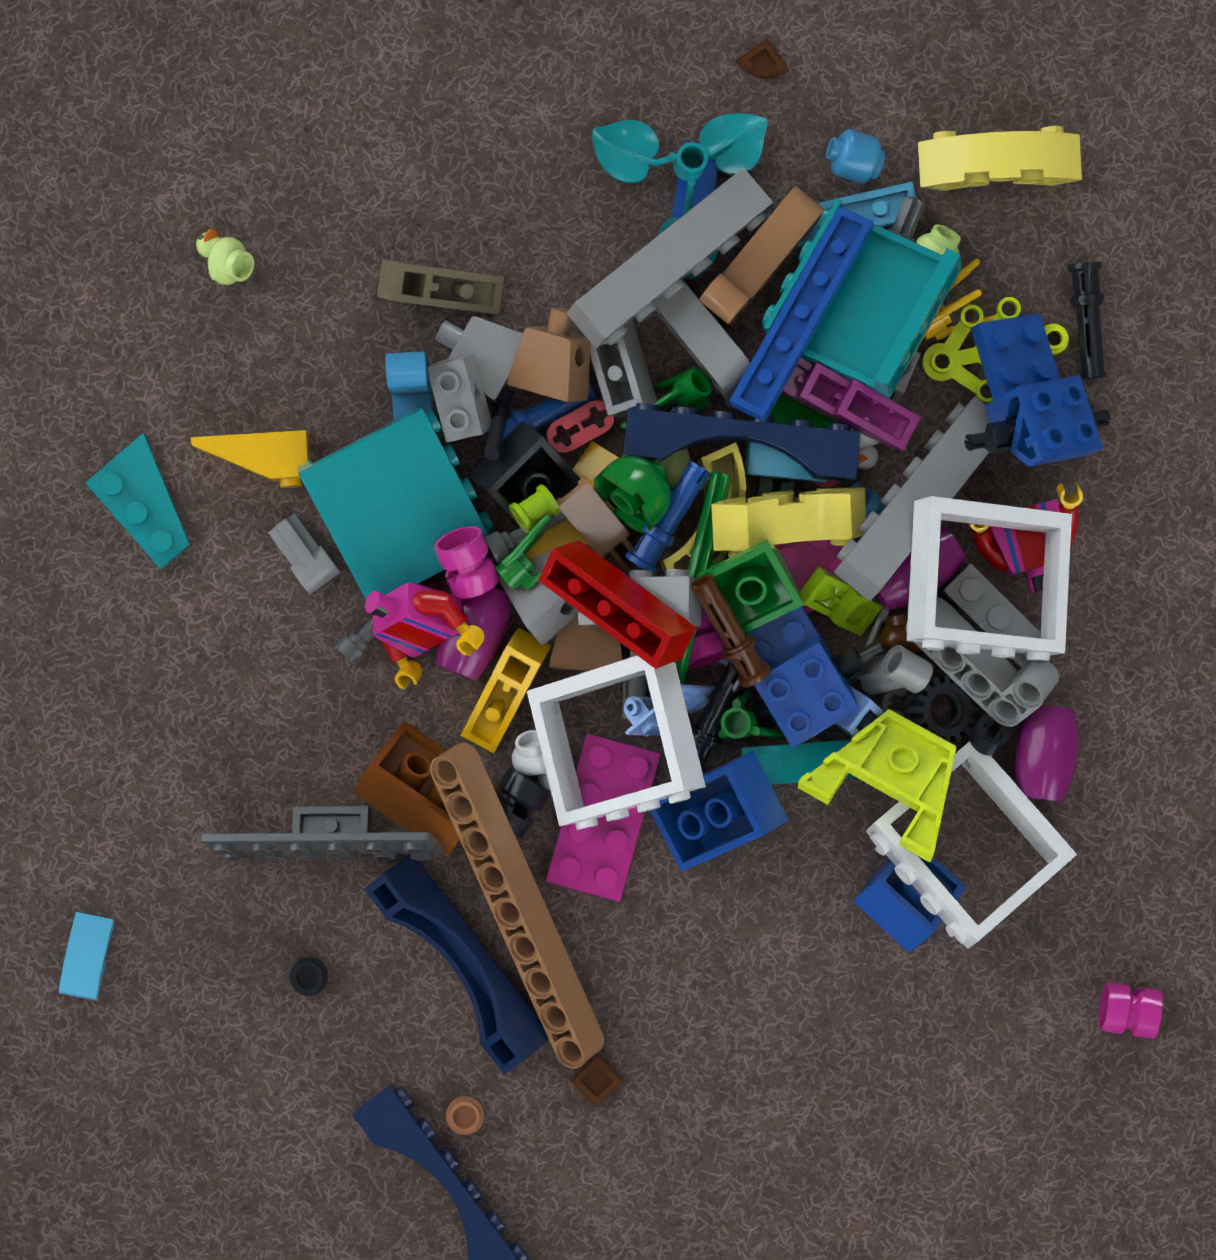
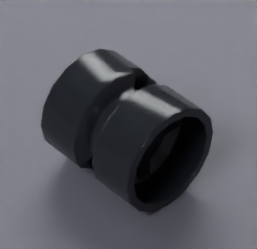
M509 767L498 784L501 791L497 796L514 835L523 839L534 822L531 814L541 811L551 793Z

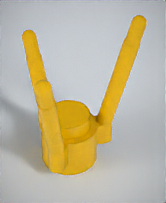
M974 259L961 270L950 291L980 264L979 259ZM977 289L946 307L942 304L924 338L928 340L935 336L937 342L950 336L956 325L946 327V325L952 323L949 314L980 297L982 294L981 290ZM995 315L983 317L982 322L992 321ZM978 319L969 321L968 323L974 324L977 322Z

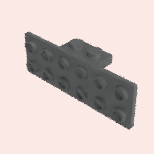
M369 806L293 807L292 833L201 834L200 841L212 849V853L222 855V859L226 861H244L246 855H260L259 859L265 861L283 860V855H297V859L304 861L320 860V855H335L337 860L353 861L358 860V854H373V859L395 860L396 854H411L410 858L414 860L434 859V854H445V845L429 832L371 833L372 809Z

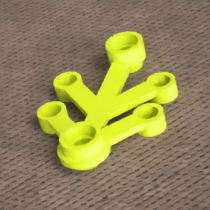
M1013 297L1002 299L997 305V313L992 321L1018 317L1021 312L1019 301ZM1004 303L1013 304L1015 307L1014 315H1005L1002 311V305ZM968 305L960 312V321L946 342L934 344L926 350L922 358V367L929 378L935 381H946L952 378L975 393V396L983 403H990L993 401V398H984L980 393L981 386L988 385L987 379L982 381L962 367L974 363L982 366L976 345L974 348L959 350L971 328L978 323H982L984 317L980 307ZM973 310L977 313L978 320L976 323L971 324L965 320L966 311ZM1046 325L1044 327L1046 335L1050 332H1055L1060 336L1059 345L1053 346L1050 344L1052 354L1057 355L1067 347L1069 342L1068 333L1061 325ZM944 355L949 361L947 368L941 369L936 366V356Z

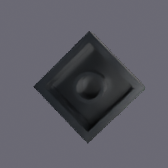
M523 421L502 441L498 459L488 460L485 458L468 475L518 528L520 526L513 517L509 505L512 503L519 504L534 494L536 487L540 484H543L549 490L555 500L559 497L562 499L579 485L578 481L580 480V477L546 439Z

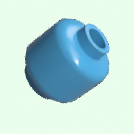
M854 129L845 130L839 138L833 137L826 151V158L831 160V172L838 177L858 184H865L871 178L876 179L878 177L886 155L885 151L881 150L879 139Z

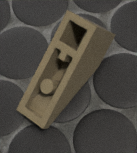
M382 259L377 297L396 302L499 315L504 277Z

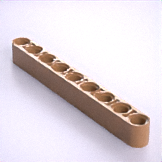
M465 742L458 743L432 760L430 764L432 779L558 1060L564 1066L570 1069H577L601 1050L604 1045L603 1033L482 760L473 746Z

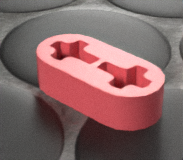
M594 400L557 419L549 426L547 441L557 453L568 454L574 452L611 430L614 424L613 416H606L604 418L605 426L602 428L592 424L584 429L581 424L590 419L591 409L596 408L599 413L603 411L607 413L603 401ZM562 426L565 431H568L577 426L580 431L570 437L571 445L565 447L562 442L556 444L553 441L557 436L556 429Z

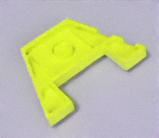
M888 709L852 737L851 742L837 753L833 752L825 758L819 767L811 773L807 772L798 781V788L828 805L848 774L864 781L917 811L914 819L900 839L899 846L931 862L934 856L957 746Z

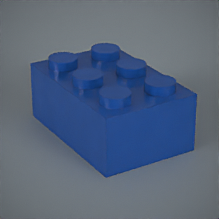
M754 751L704 773L703 777L706 787L690 791V799L670 804L669 799L666 798L659 800L660 808L650 810L681 872L757 839L788 821Z

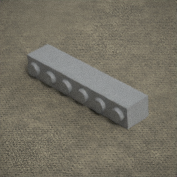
M743 167L578 299L566 314L596 349L606 341L612 346L629 331L625 325L634 318L639 323L657 309L654 305L656 300L663 295L669 300L685 286L681 281L690 273L696 278L713 263L710 260L713 254L719 250L724 255L738 244L740 239L737 235L747 228L751 233L768 219L764 213L772 205L773 201Z
M974 396L965 407L961 403L957 404L945 419L950 424L948 429L944 433L938 429L925 444L924 448L929 451L925 458L921 460L916 456L902 473L907 480L901 488L894 484L881 499V502L886 507L879 515L872 511L858 528L864 533L858 542L851 538L836 556L842 562L835 569L834 573L868 601H871L884 587L911 552L914 501L930 496L953 499L989 453L985 448L969 451L964 444V440H967L965 438L967 434L985 432L986 425L990 423L985 404Z

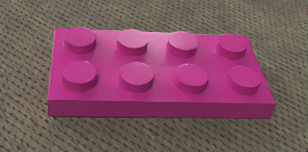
M586 734L576 770L584 807L651 788L660 753ZM637 807L628 809L629 817L607 822L606 816L597 818L598 826L576 830L575 824L561 826L546 882L620 902L644 812L638 813Z

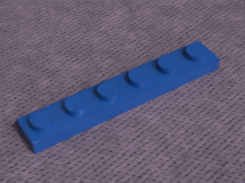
M841 206L838 207L730 398L731 407L758 420L766 421L874 229L873 221Z

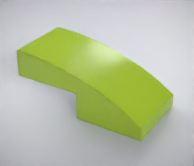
M819 566L799 592L805 606L828 616L837 626L858 636H862L883 608L881 603L874 598L868 601L840 577Z

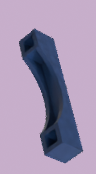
M636 403V409L628 408L622 457L629 455L642 457L648 461L662 462L674 453L695 444L714 440H743L762 444L783 453L799 464L813 479L852 483L857 476L861 433L851 432V425L829 423L828 429L813 428V421L790 419V425L775 424V418L768 416L765 422L752 416L751 421L737 420L736 413L726 411H713V417L697 415V409L688 407H675L674 413L659 411V405L650 403Z
M409 854L364 890L387 920L402 925L421 936L437 949L453 967L464 984L473 1004L479 1027L480 1044L501 1072L505 1074L525 1061L549 1040L541 1021L534 1015L516 988L506 978L495 960L488 954L470 927L463 921L451 905L449 899L427 873L424 866L418 860L411 859V854Z
M392 1083L388 1084L353 1111L352 1116L375 1146L394 1150L413 1159L431 1172L447 1190L458 1209L465 1228L468 1260H530L528 1254L518 1241L511 1244L503 1234L507 1227L496 1211L492 1210L488 1213L480 1203L484 1196L473 1180L469 1179L465 1182L456 1169L461 1165L454 1154L448 1148L442 1151L433 1138L438 1134L431 1123L425 1117L419 1120L410 1107L415 1103L402 1086L396 1089Z

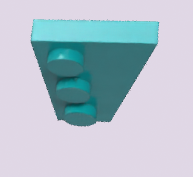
M144 433L86 482L88 487L161 570L191 545Z

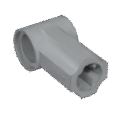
M296 514L284 519L268 532L282 554L285 555L292 565L290 569L309 595L341 573L334 561L332 562L322 545L318 546Z
M896 645L887 652L884 658L873 660L866 664L868 671L859 676L858 679L861 682L862 690L869 695H876L900 688H905L912 693H918L930 681L933 667L931 663L901 645Z

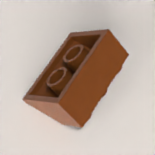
M403 721L369 764L353 793L409 832L431 833L445 845V854L443 855L448 858L460 839L430 773L432 760L447 750ZM491 781L495 790L497 788V785Z

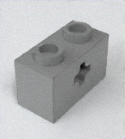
M475 353L438 361L428 366L427 370L446 442L477 436L487 432L490 429L491 416Z

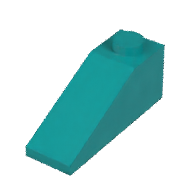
M851 740L800 743L794 748L790 744L740 748V753L743 756L754 751L771 785L798 783L803 775L807 772L811 773L823 763L825 758L833 752L837 753ZM848 774L845 779L856 777Z

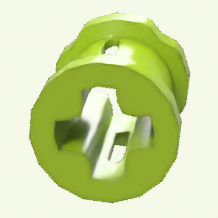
M543 484L537 486L536 492L519 504L512 503L509 505L513 517L525 533H529L533 526L546 514L556 516L561 513L556 500Z

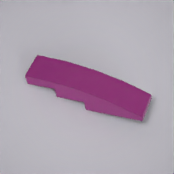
M803 358L798 362L782 391L783 395L840 424L851 425L852 430L901 452L904 451L921 418L855 379L849 381L818 362L812 364Z

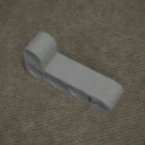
M681 280L685 286L669 300L663 295L654 302V305L657 307L655 313L705 372L717 394L719 392L726 400L724 403L727 407L733 410L734 408L730 406L729 400L749 367L750 361L687 284Z
M937 597L935 627L976 631L951 605L942 598ZM914 642L984 711L995 719L996 722L1006 727H1013L1037 710L1059 681L1057 669L1048 661H1030L1018 671L1005 658L992 657V650L980 649V654L956 653V646L945 645L944 650H927V648H922V642Z

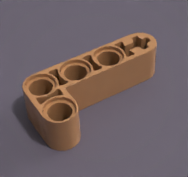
M795 186L727 269L713 280L701 295L699 301L731 326L738 318L739 313L747 308L817 223L825 209Z

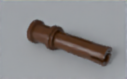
M708 574L695 580L692 583L691 589L696 594L710 622L724 644L722 647L723 656L726 660H731L739 674V684L742 687H749L764 680L770 674L771 667L767 662L762 661L755 649L756 641L754 637L744 633L731 607L716 584L714 576Z

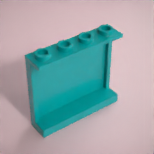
M837 198L831 209L826 208L823 211L817 224L818 232L813 241L808 240L804 244L799 255L800 264L795 273L789 272L785 277L780 290L782 295L776 306L771 304L763 317L762 325L764 326L765 335H767L836 210L839 206L843 207L842 200ZM874 224V229L801 358L814 364L818 362L850 381L855 379L890 399L962 270L961 254L946 248L944 254L941 255Z
M421 403L416 405L415 411L314 463L310 460L298 466V474L365 599L373 591L386 595L405 583L418 584L445 570L441 567L434 544L446 533L467 526L480 528L484 537L495 531L486 511L478 514L472 502L478 496L468 477L461 480L454 467L459 465L460 461L451 444L442 445L437 433L443 429L432 409L425 412Z

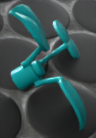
M746 113L718 116L707 122L699 135L700 144L695 142L686 143L680 147L677 154L671 152L668 156L659 159H653L659 149L658 138L651 127L640 121L623 120L606 126L595 127L592 132V141L596 157L601 166L611 177L623 183L631 184L643 181L647 176L649 165L658 167L670 162L674 163L673 167L676 175L680 179L687 181L685 215L692 209L696 179L702 175L708 161L714 159L718 170L728 175H735L743 167L747 172L755 167L762 154L768 121L764 117ZM672 217L666 220L661 226L658 235L681 217ZM718 251L710 257L712 262H714ZM711 265L696 278L692 273H690L686 277L689 279H697L701 277L703 274H705L709 270Z

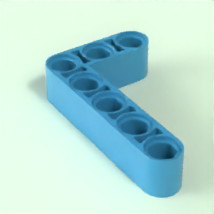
M426 352L386 353V378L388 389L392 394L394 421L415 411L416 405L420 403L425 412L433 410L432 386L427 367L430 366V361Z

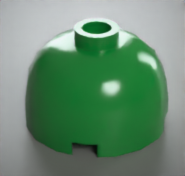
M623 456L608 464L594 478V486L600 498L604 502L610 498L617 506L613 513L630 528L644 533V524L647 525L648 531H651L663 519L671 503L670 485L666 479L668 474L665 468L655 460L648 461L642 457Z

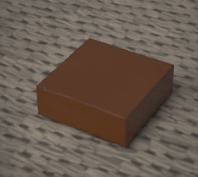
M598 1053L570 1079V1082L596 1108L624 1081Z

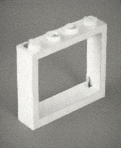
M935 496L914 501L906 641L922 642V648H927V650H944L945 645L956 646V653L980 654V649L992 650L991 656L997 658H1015V653L1027 654L1026 660L1049 662L1050 655L1065 653L1072 514ZM941 520L1046 533L1041 638L935 627Z
M637 655L527 691L559 826L575 824L576 830L595 827L599 825L597 818L606 816L607 822L623 819L630 816L628 809L637 807L638 813L658 809L661 807L659 800L668 798L670 804L690 799V791L706 787L675 662L655 669ZM646 674L672 782L584 807L559 702Z
M970 741L955 753L951 772L962 764L1048 863L979 925L974 922L917 855L899 846L902 837L891 824L910 807L898 802L866 830L870 836L869 838L877 846L875 850L881 855H887L896 866L894 870L898 877L905 884H912L921 895L920 900L923 906L931 914H938L947 925L946 931L949 936H955L967 949L981 940L1077 855L992 756L983 755L976 751Z

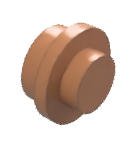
M457 1097L449 1104L446 1110L447 1124L457 1134H473L483 1124L484 1109L480 1102L473 1097Z

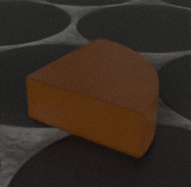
M768 38L736 59L738 66L745 72L760 78H774L789 71V68Z

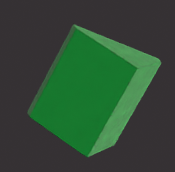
M768 539L698 573V578L708 574L714 576L716 584L731 607L744 633H748L804 605L783 554Z

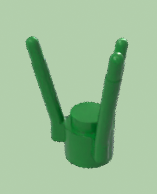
M690 367L682 374L653 386L654 391L674 386L670 393L652 403L659 405V409L674 400L681 407L694 406L693 408L698 410L697 415H699L704 408L711 404L710 399L707 397L712 391L711 382L705 373L693 367ZM626 420L620 425L623 430H625Z
M546 514L518 546L495 566L500 576L514 590L522 584L528 591L539 582L538 579L542 571L532 575L531 571L536 566L526 553L545 533H541V531L551 521L549 514Z
M754 685L746 688L738 699H734L732 702L733 708L727 710L722 716V730L718 734L726 742H731L733 738L748 737L751 734L754 736L760 735L786 739L781 730L758 726L754 713L750 709L745 708L744 704L756 690Z

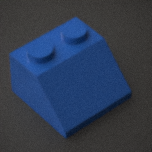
M934 856L931 862L919 857L957 901L966 889V886ZM888 858L869 878L853 899V902L910 953L931 936L943 920L938 914H931L923 906L919 892L912 884L907 885L898 877L894 870L896 866Z

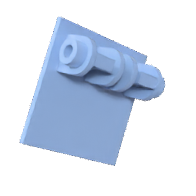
M681 685L687 713L693 714L704 708L709 702L708 697L714 693L716 686ZM632 696L628 698L624 704V712L633 726L625 733L627 735H644L645 737L650 735L661 736L651 697L640 698Z

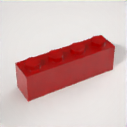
M580 540L552 548L538 579L539 582L655 669L681 660L697 628Z

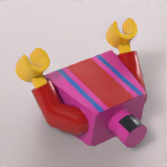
M1075 482L1076 489L1070 495H1065L1063 483L1057 486V493L1061 500L1060 505L1058 499L1024 507L1072 514L1070 550L1078 528L1079 504L1083 500V492L1078 482ZM968 523L972 528L977 551L997 571H1005L1007 576L1025 572L1030 593L1043 591L1046 533Z
M405 583L386 595L373 591L366 599L365 610L373 614V634L383 644L392 663L397 662L400 667L395 676V682L401 689L407 688L410 678L417 685L422 675L421 665L414 660H408L406 656L409 655L415 658L458 633L461 636L456 642V646L466 656H470L475 649L478 650L484 641L483 630L475 625L468 626L465 622L468 618L462 612V599L456 598L450 593L414 583Z

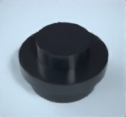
M302 958L291 968L290 983L293 989L301 995H316L327 985V968L323 962L316 958Z

